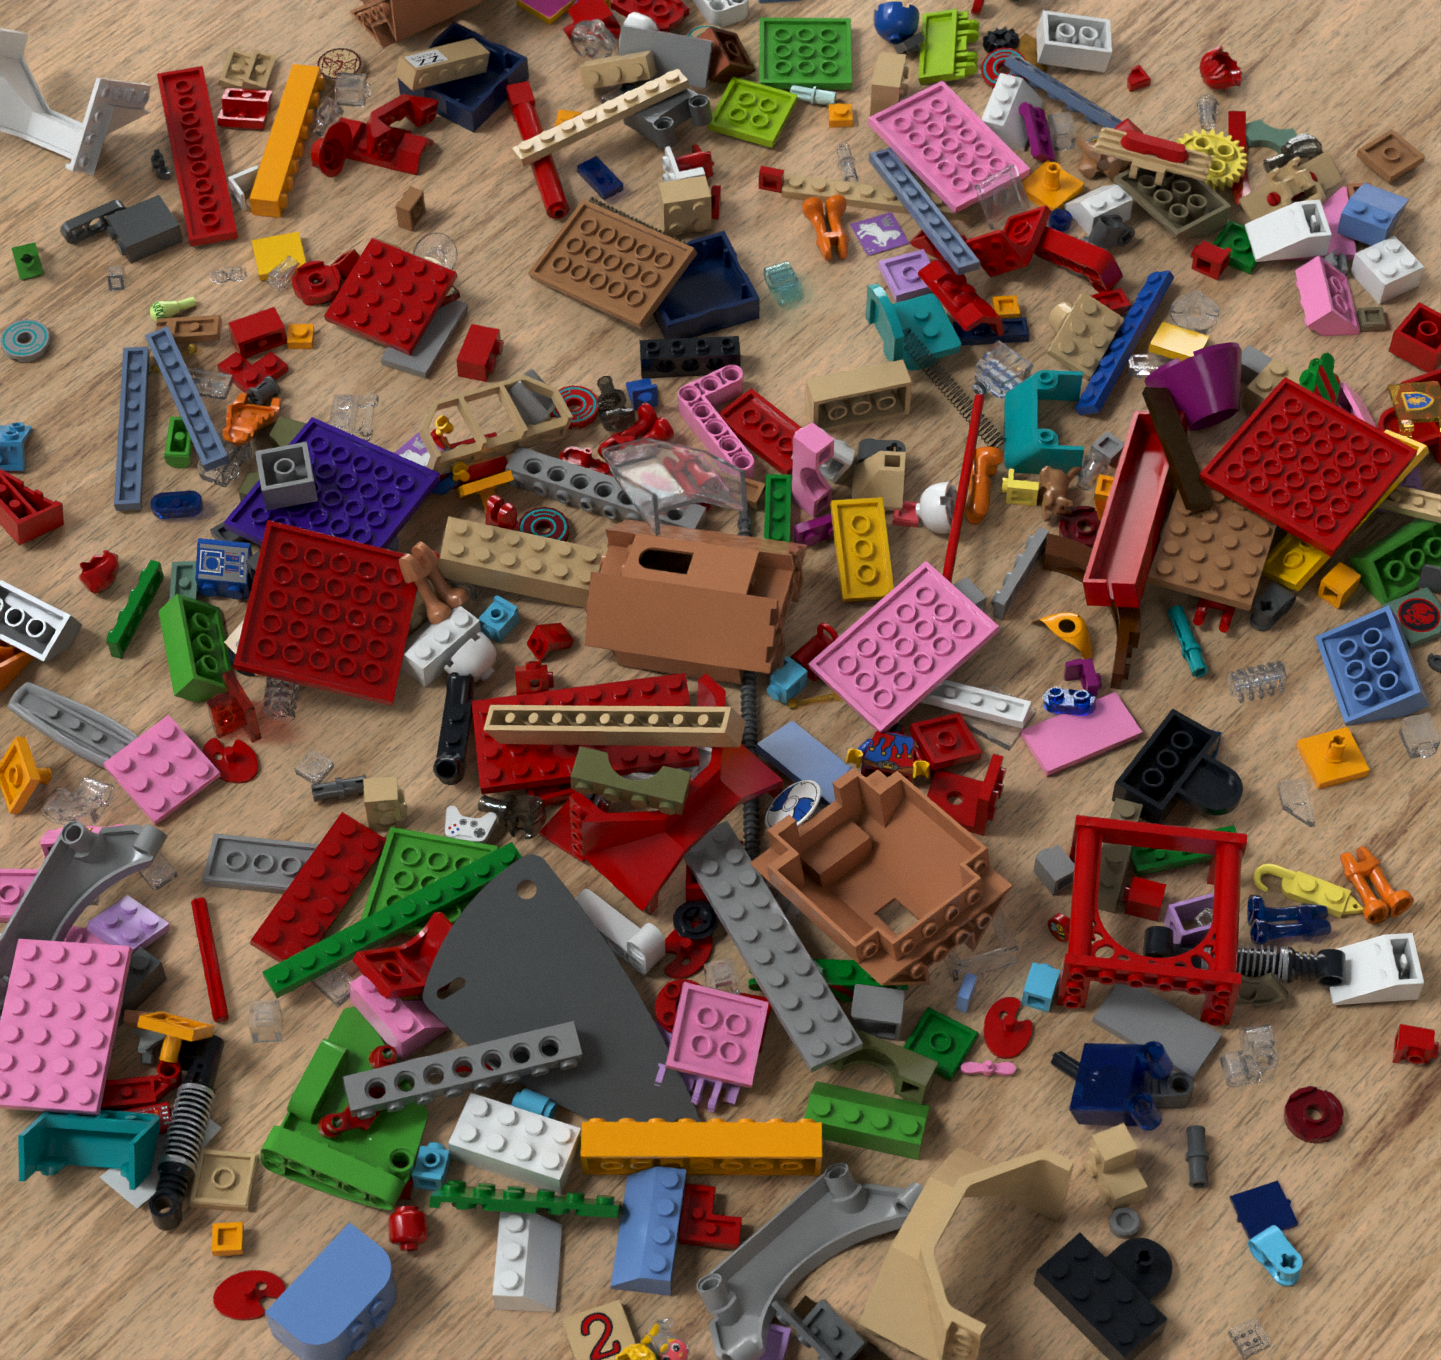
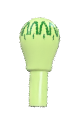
M190 297L177 302L175 300L157 301L150 307V316L155 322L160 318H172L174 315L179 314L180 311L196 306V300L194 297Z

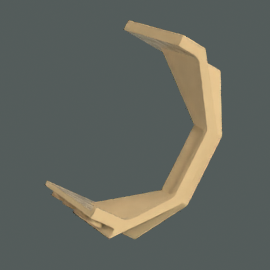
M957 1147L929 1177L890 1246L858 1324L865 1327L870 1334L876 1337H884L892 1341L900 1350L911 1351L920 1356L922 1360H978L986 1324L958 1311L948 1303L935 1260L934 1250L962 1199L967 1197L1004 1195L1058 1222L1063 1214L1074 1161L1048 1148H1044L994 1165Z

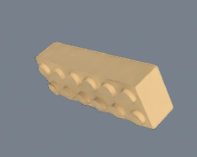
M448 516L438 567L442 576L446 579L586 608V602L589 598L591 572L599 573L602 549Z

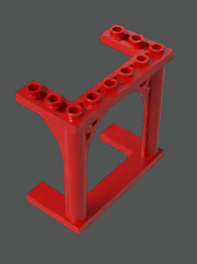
M1076 815L1069 858L1074 863L1068 953H1065L1057 994V1005L1069 1009L1085 1008L1091 981H1097L1104 985L1123 984L1132 988L1149 987L1157 988L1164 992L1174 990L1187 992L1191 995L1205 994L1200 1012V1022H1206L1213 1026L1229 1025L1241 986L1242 974L1237 973L1241 864L1247 845V834ZM1102 843L1212 855L1207 874V884L1214 885L1212 924L1205 938L1195 948L1174 957L1153 958L1129 951L1109 935L1101 922L1098 911ZM1094 934L1100 935L1102 937L1101 940H1098L1091 944V941H1095L1096 939ZM1103 947H1110L1114 951L1113 956L1110 958L1096 957L1095 954ZM1208 947L1213 948L1211 954L1204 951V949ZM1123 957L1127 958L1128 960H1121L1118 958ZM1194 957L1203 959L1208 964L1209 970L1194 968L1191 959ZM1176 964H1183V965H1185V967L1175 966V965H1176Z

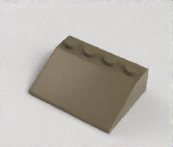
M1143 168L1138 170L1136 179L1129 178L1130 169L1115 176L1113 179L1175 238L1209 236L1224 228L1227 224L1231 205L1204 181L1166 172L1162 186L1154 184L1157 172Z

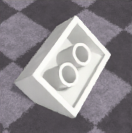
M1000 73L981 120L1009 148L1024 151L1029 138L1026 134L1024 117L1018 112L1019 106L1023 102L1032 104L1033 108H1041L1043 100L1023 78Z
M462 606L450 608L452 614L438 624H431L428 620L406 640L401 668L424 687H427L445 671L444 667L446 665L450 667L453 664L450 659L469 639L472 638L476 641L480 638L477 635L478 632H481L480 620Z
M500 1212L493 1285L495 1310L556 1312L562 1237L561 1224L536 1213Z

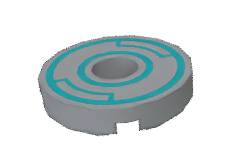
M26 319L10 324L2 332L0 343L2 351L7 358L11 360L12 358L17 359L18 362H29L42 357L46 353V349L48 346L50 347L51 339L49 330L44 324L36 320ZM24 339H31L28 343H20Z

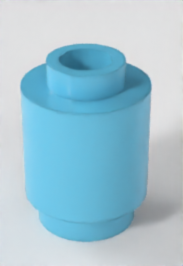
M524 1088L522 1092H517L511 1106L551 1119L554 1118L557 1110V1103L552 1102V1098Z

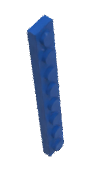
M1170 270L1153 272L1147 277V281L1138 293L1134 304L1129 309L1125 320L1119 327L1094 375L1090 378L1085 391L1080 396V400L1075 407L1079 415L1099 413L1174 279Z

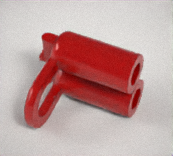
M697 144L691 146V154L674 158L679 172L703 167L707 180L714 174L712 167L714 166V161H712L711 152L701 151Z
M821 623L817 626V635L807 641L790 658L808 671L807 677L810 680L817 681L819 677L810 669L809 663L839 636L829 624ZM823 629L830 633L832 639L823 633Z

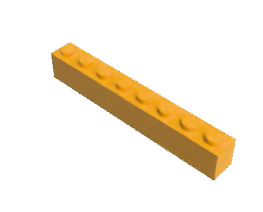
M292 64L249 198L252 215L281 218L283 209L287 208L288 192L293 189V176L298 173L299 157H303L304 141L309 138V125L314 122V109L319 106L320 90H324L325 78L321 76L319 66Z

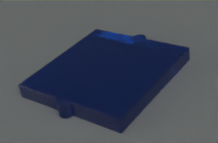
M1278 1180L1231 1195L1229 1198L1237 1214L1236 1220L1242 1224L1249 1240L1271 1225H1275L1281 1231H1284L1299 1224L1290 1207L1291 1200L1286 1198Z

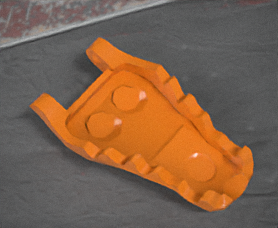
M239 393L235 402L227 406L225 429H222L224 440L236 447L248 443L255 433L277 421L282 398L273 397L269 407L248 404V394Z

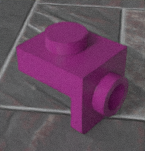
M1092 658L1084 660L1074 659L1066 662L1063 675L1064 680L1080 679L1085 700H1096L1098 689L1102 688L1100 673L1095 672Z

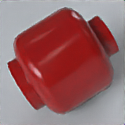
M418 1206L395 1208V1212L388 1218L390 1243L400 1246V1251L403 1252L418 1250V1245L423 1244L428 1239L427 1214L419 1211Z

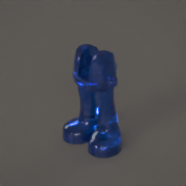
M1249 895L1247 920L1248 925L1251 926L1250 937L1255 945H1263L1272 939L1290 936H1302L1304 939L1327 935L1331 932V924L1328 920H1325L1328 916L1327 906L1301 903V905L1273 908L1265 906V902L1260 895ZM1297 921V923L1293 924H1268L1269 922Z

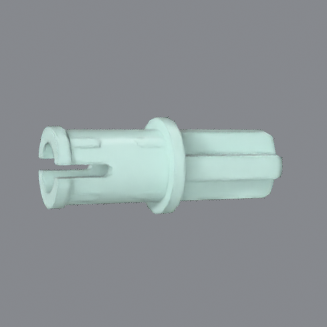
M793 85L790 89V93L798 95V100L811 102V105L816 103L828 106V104H835L837 92L820 90L815 86L812 89Z

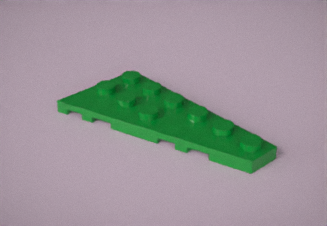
M448 1180V1183L443 1184L430 1195L429 1208H440L442 1202L452 1203V1206L456 1207V1209L463 1210L476 1208L477 1204H482V1209L486 1211L535 1213L540 1208H546L547 1212L554 1215L568 1214L570 1210H576V1215L618 1218L621 1211V1202L614 1201L615 1197L610 1195H597L596 1199L585 1198V1194L580 1192H567V1196L555 1195V1190L537 1189V1193L525 1192V1187L508 1186L507 1190L496 1189V1184L478 1183V1187L466 1186V1181Z

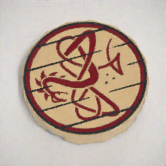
M347 48L328 50L317 61L321 76L325 78V83L329 85H348L351 83V80L355 78L357 80L363 72L362 58L357 52Z

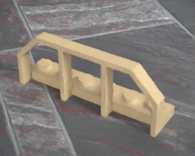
M522 375L433 401L419 436L430 454L427 468L442 475L452 472L453 466L460 461L467 466H472L512 454L517 446L528 449L565 438L573 416L557 388ZM518 381H521L527 389L552 399L561 417H552L536 425H525L507 390ZM497 394L516 431H505L499 436L489 438L483 435L466 402ZM457 406L476 442L469 445L461 444L455 449L445 452L439 451L428 428L436 411Z

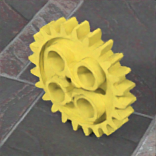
M1202 129L1201 134L1193 130L1192 136L1185 133L1183 139H1177V143L1183 144L1187 149L1213 156L1206 181H1204L1214 191L1216 187L1224 191L1225 185L1232 188L1233 182L1239 183L1240 177L1244 176L1246 170L1247 154L1244 153V147H1238V140L1232 142V135L1225 138L1223 137V131L1217 135L1214 129L1210 133H1206L1205 129Z

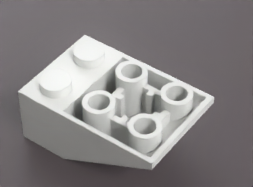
M1320 200L1295 202L1245 224L1256 262L1327 255L1332 236Z
M1413 933L1381 935L1337 949L1343 951L1346 955V982L1341 986L1329 987L1332 1005L1418 1000L1424 980Z

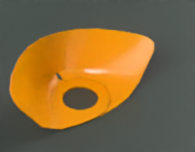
M1060 612L1037 619L1044 622L1059 638L1080 650L1084 659L1092 658L1093 643L1086 622L1080 615L1074 612ZM1062 620H1070L1075 624V629L1071 633H1064L1059 629L1058 625Z

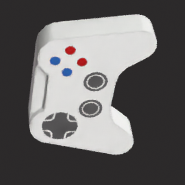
M449 806L446 809L445 836L486 844L497 823V816L495 813L489 812L481 818L465 817L459 813L457 807Z

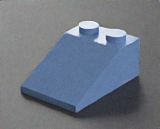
M1363 183L1350 197L1343 209L1337 233L1370 246L1389 238L1409 199Z

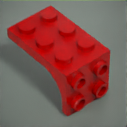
M1045 205L1010 216L1003 231L996 230L968 239L966 244L980 261V266L990 277L1026 267L1032 260V255L1037 244L1040 242V237L1047 225L1051 210Z
M435 912L426 926L410 941L396 947L358 951L352 961L358 966L362 975L374 984L378 993L386 999L423 994L434 959L453 924L442 912ZM451 982L445 985L444 987L440 988L438 991L447 990Z

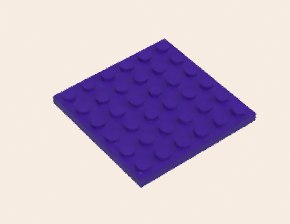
M311 417L289 445L307 442L318 501L266 510L259 479L223 523L226 530L259 545L262 544L267 520L386 549L440 482V473Z

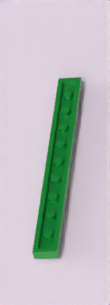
M510 842L262 972L263 977L275 997L279 998L352 960L358 951L371 950L430 919L435 912H443L479 893L492 879L522 856L515 845Z

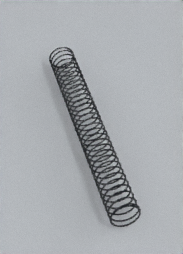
M907 328L909 330L904 333V338L910 334L911 328ZM911 333L909 335L911 337L908 339L910 341L904 347L905 351H908V354H911V358H914L915 361V358L921 355L927 347H924L925 349L921 353L919 351L915 357H912V354L915 352L909 353V350L915 348L921 340H918L919 342L914 347L911 346L909 350H906V347L909 346L908 344L914 339L912 337L915 333ZM933 354L928 355V356L922 361L921 364H918V361L921 360L920 358H919L918 360H916V361H917V365H920V368H921V365L925 363L924 361H925L929 356L932 357ZM934 357V358H932V359L930 360V361H932V362L930 363V364H932V365L928 368L927 371H924V368H926V367L929 366L930 364H928V365L926 364V365L923 367V372H926V375H927V372L931 370L930 368L935 364V363H933V362L935 361L936 357ZM942 364L935 368L937 369L936 371H932L927 375L929 379H932V382L934 378L940 375L938 370L942 367ZM937 372L933 378H930L932 374ZM943 373V374L937 379V381L933 382V383H935V386H938V389H939L940 385H942V384H944V383L946 382V381H944L943 383L941 382L939 385H936V383L941 380L940 378H941L945 373ZM954 379L949 380V381L944 385L943 388L939 389V390H941V393H945V394H946V392H942V390L947 387L946 385H947L950 381L953 382ZM957 382L953 383L950 386L952 387L951 389H953L957 385ZM958 391V392L952 397V399H948L949 396L952 395L951 393H950L948 396H945V397H947V400H951V401H952L954 398L957 397L956 395H957L960 391ZM957 399L954 403H951V404H954V405H955V403H957V402L960 401L961 399H959V400ZM963 399L958 406L953 405V407H957L956 410L960 411L959 414L963 415V418H966V422H969L970 425V420L967 421V418L971 416L972 411L968 414L967 417H964V414L969 412L971 409H969L968 411L966 410L962 414L961 411L968 407L973 400L968 401L960 410H958V407L961 406V403L965 400ZM988 418L982 420L980 422V426L983 425L988 420ZM986 423V424L980 429V431L984 430V429L986 428L985 426H986L988 423ZM985 431L982 435H979L978 433V436H981L982 439L983 435L987 432ZM991 431V432L987 435V437L984 438V439L986 440L988 437H990V436H991L990 434H991L993 431ZM1000 432L996 433L988 442L984 440V443L989 444V442L995 439V436H999ZM1000 436L997 439L998 441L996 443L994 442L992 445H990V447H994L998 442H1000L1003 439L1005 441L1006 438Z

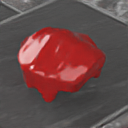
M104 550L103 555H94L88 563H80L82 573L79 575V580L89 592L94 594L109 589L120 569L118 555L108 550Z

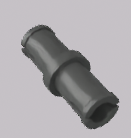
M366 775L347 779L338 777L332 782L312 784L313 800L317 802L338 797L340 800L345 799L346 795L364 792L363 779H367Z
M1200 1125L1189 1126L1186 1128L1188 1152L1185 1154V1160L1189 1163V1186L1192 1188H1204L1209 1185L1207 1178L1209 1152L1206 1151V1129Z

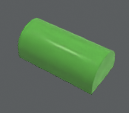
M170 416L164 453L165 462L174 468H185L189 466L191 461L193 442L182 418Z

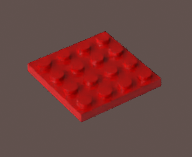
M371 238L325 313L324 318L327 322L411 356L458 276L456 271Z

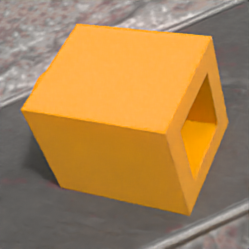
M1339 562L1321 580L1317 596L1339 610L1357 591L1361 575L1353 568Z

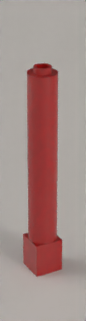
M529 81L506 85L507 103L513 121H516L522 141L541 134L543 128L536 110L535 98ZM549 154L530 163L548 217L560 219L568 214L570 206L552 154Z

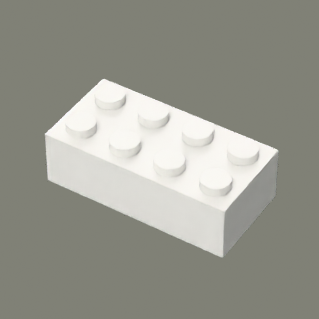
M470 1093L448 1145L450 1156L453 1160L541 1189L555 1190L556 1194L561 1195L581 1149V1128Z

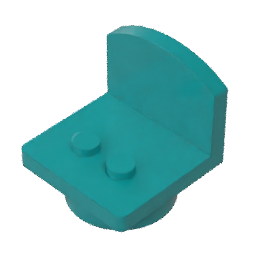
M879 284L867 286L866 319L869 325L874 323L883 341L884 354L889 361L903 360L907 370H921L934 357L936 359L933 363L938 361L939 358L960 352L961 341L934 293L892 304ZM907 328L912 329L910 334L915 333L912 338L918 336L916 341L921 340L918 345L924 343L922 348L927 347L923 353L930 350L928 355L933 354L927 362L921 365V368L920 365H917L916 361L921 355L917 356L914 361V358H911V354L905 351L904 346L910 341L908 340L904 343V340L910 335L908 334L904 338L906 331L903 332V330ZM913 342L911 345L907 346V347H906V350H909V348H910L915 342ZM915 348L909 350V353H912ZM919 349L917 352L913 353V354H912V357H915V355H916L921 349ZM926 357L918 361V364H921Z

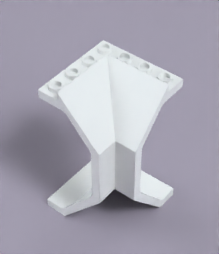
M0 28V131L21 137L70 158L71 163H66L65 168L68 170L94 175L105 136L151 113V111L144 109L150 97L151 86L145 83L97 77L82 123L50 109L24 59V49L29 35L20 31Z

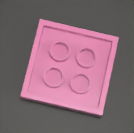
M169 715L103 763L108 773L155 826L221 776L219 770Z
M684 982L665 1068L751 1088L769 1002Z

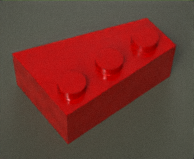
M0 469V525L19 546L64 525L63 504L57 500L53 502L43 496V492L38 489L35 491L24 486L23 481Z

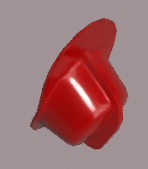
M345 122L333 123L326 131L324 138L316 140L312 145V166L319 168L326 177L333 178L341 172L350 149L352 132Z

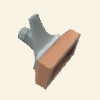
M125 1009L123 1021L131 1028L130 1031L138 1035L140 1039L138 1052L142 1053L141 1063L153 1064L156 1048L162 1043L165 1034L137 1027L139 1016L151 1012Z

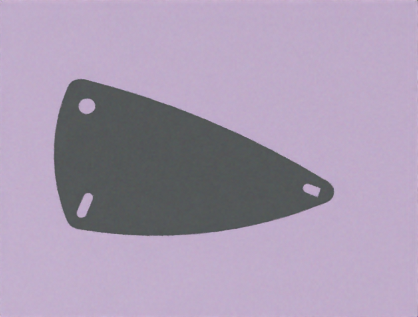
M525 855L504 869L468 904L445 937L434 959L423 990L425 1005L469 1046L574 1021L582 1050L581 1062H577L578 1065L567 1070H561L560 1067L549 1069V1073L538 1077H532L531 1074L520 1076L518 1082L534 1092L552 1098V1102L587 1119L602 1118L606 1122H618L622 1118H632L636 1122H648L649 1119L661 1118L666 1120V1122H674L676 1119L691 1118L696 1120V1122H701L679 1071L666 1068L662 1083L655 1081L660 1068L658 1063L666 1064L669 1049L618 959L568 888L547 862L538 855ZM530 880L536 885V894L532 898L523 899L517 894V886L521 881ZM461 977L465 980V986L445 999L437 997V991L456 978ZM550 1045L542 1048L543 1054L549 1057L558 1053L557 1049ZM523 1052L516 1053L513 1056L517 1063L522 1064L529 1060L528 1055ZM488 1060L493 1065L500 1068L501 1065L497 1060Z

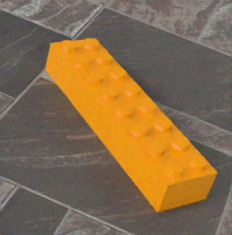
M592 1118L588 1122H582L581 1128L583 1175H631L660 1166L686 1169V1175L820 1176L822 1164V1122H815L813 1119L785 1122V1120L778 1118L770 1119L767 1122H756L754 1119L749 1118L740 1119L738 1122H726L720 1118L709 1119L708 1122H696V1120L691 1118L679 1119L678 1122H666V1120L661 1118L649 1119L648 1122H636L632 1118H622L618 1122H606L602 1118Z

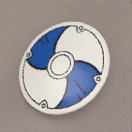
M802 780L783 790L768 808L765 817L767 828L770 829L787 815L792 816L796 820L797 827L801 826L819 803L821 796L820 786L815 781Z

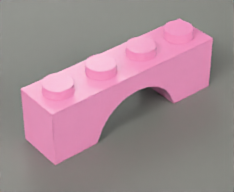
M811 422L805 428H800L793 436L792 501L814 518L827 508L832 500V487L823 477L819 467L834 456V439Z

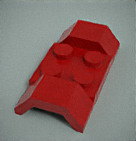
M344 117L339 119V121L345 122L352 132V142L346 156L347 159L417 176L420 159L427 145L433 146L434 141L430 138L411 134V131L389 126L391 131L387 147L382 151L369 155L366 145L368 121L364 123Z
M936 259L919 270V277L964 331L969 332L980 323H988L998 336L1003 335L1002 318L990 304L979 297L975 292L976 289L967 283L964 274L957 275L947 261Z

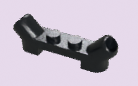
M452 672L447 676L446 698L437 757L433 765L436 777L447 785L459 783L465 775L466 750L471 718H473L471 701H474V677L470 673L469 675H459L457 672Z

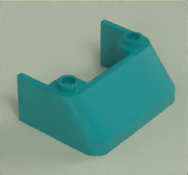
M1040 370L1006 393L1004 400V438H1006L1004 441V466L1007 470L1014 469V473L1040 474L1043 467L1050 466L1054 469H1061L1067 474L1074 467H1082L1084 446L1058 445V436L1054 431L1038 428V400L1079 401L1083 372Z
M100 1110L99 1115L43 1112L18 1135L19 1181L25 1182L36 1171L41 1172L42 1175H56L66 1165L120 1169V1175L129 1181V1190H135L151 1173L160 1131V1117L152 1113Z

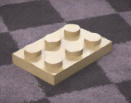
M1083 291L1079 294L1046 354L1072 371L1083 372V378L1088 380L1093 375L1124 318Z

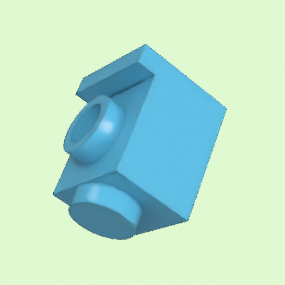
M496 595L494 602L478 618L481 631L489 639L501 643L519 623L518 607Z
M787 656L784 659V666L781 669H776L770 676V686L766 689L767 693L774 700H779L784 705H787L807 686L808 671Z
M436 1142L429 1143L428 1147L420 1145L416 1165L412 1172L414 1188L436 1191L446 1183L451 1156L450 1151L445 1150L446 1147Z

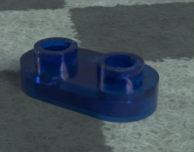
M192 490L163 492L151 499L150 506L153 515L159 519L184 518L198 515L203 510V501L201 495Z
M1053 687L1043 694L1044 708L1052 713L1085 716L1096 710L1095 695L1086 690Z

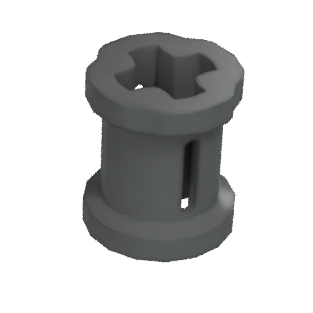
M266 376L263 382L256 387L247 389V394L253 404L262 406L272 396H277L281 393L278 384L270 376Z

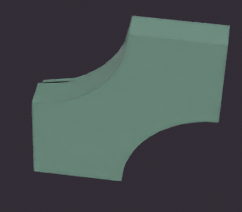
M1261 119L1246 124V142L1251 148H1270L1280 156L1303 150L1304 143L1293 128L1276 129L1268 126Z

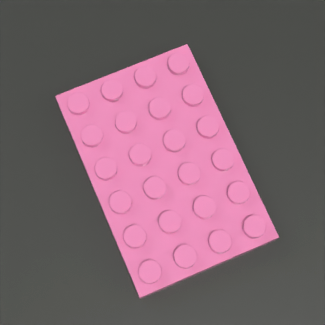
M943 81L868 118V125L955 214L1029 175L1030 168Z
M925 561L809 663V667L870 726L880 733L883 731L887 732L1000 631V628L961 591Z
M18 939L0 1020V1108L86 1115L100 1114L133 951L130 946Z

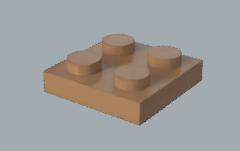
M1393 129L1358 149L1356 155L1389 184L1421 165L1425 159V156Z

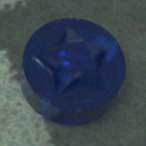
M1064 209L1051 211L1048 226L1060 232L1069 230L1072 224L1071 213Z

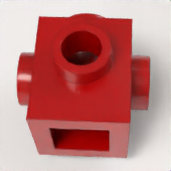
M530 661L525 663L526 666L515 667L516 695L549 691V688H554L553 672H548L547 665H542L541 661ZM537 679L538 682H537V683H533V682H531V680Z

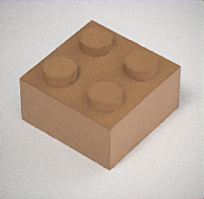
M410 186L404 192L401 200L396 203L395 209L400 228L413 231L425 214L424 191Z

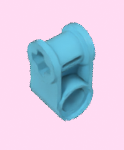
M1271 1225L1248 1241L1250 1252L1264 1266L1275 1282L1282 1286H1292L1298 1281L1303 1264L1302 1258L1277 1226Z

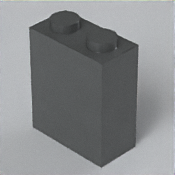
M160 195L107 216L109 227H106L107 234L111 241L115 240L117 242L116 246L120 255H125L130 264L183 242L180 225Z

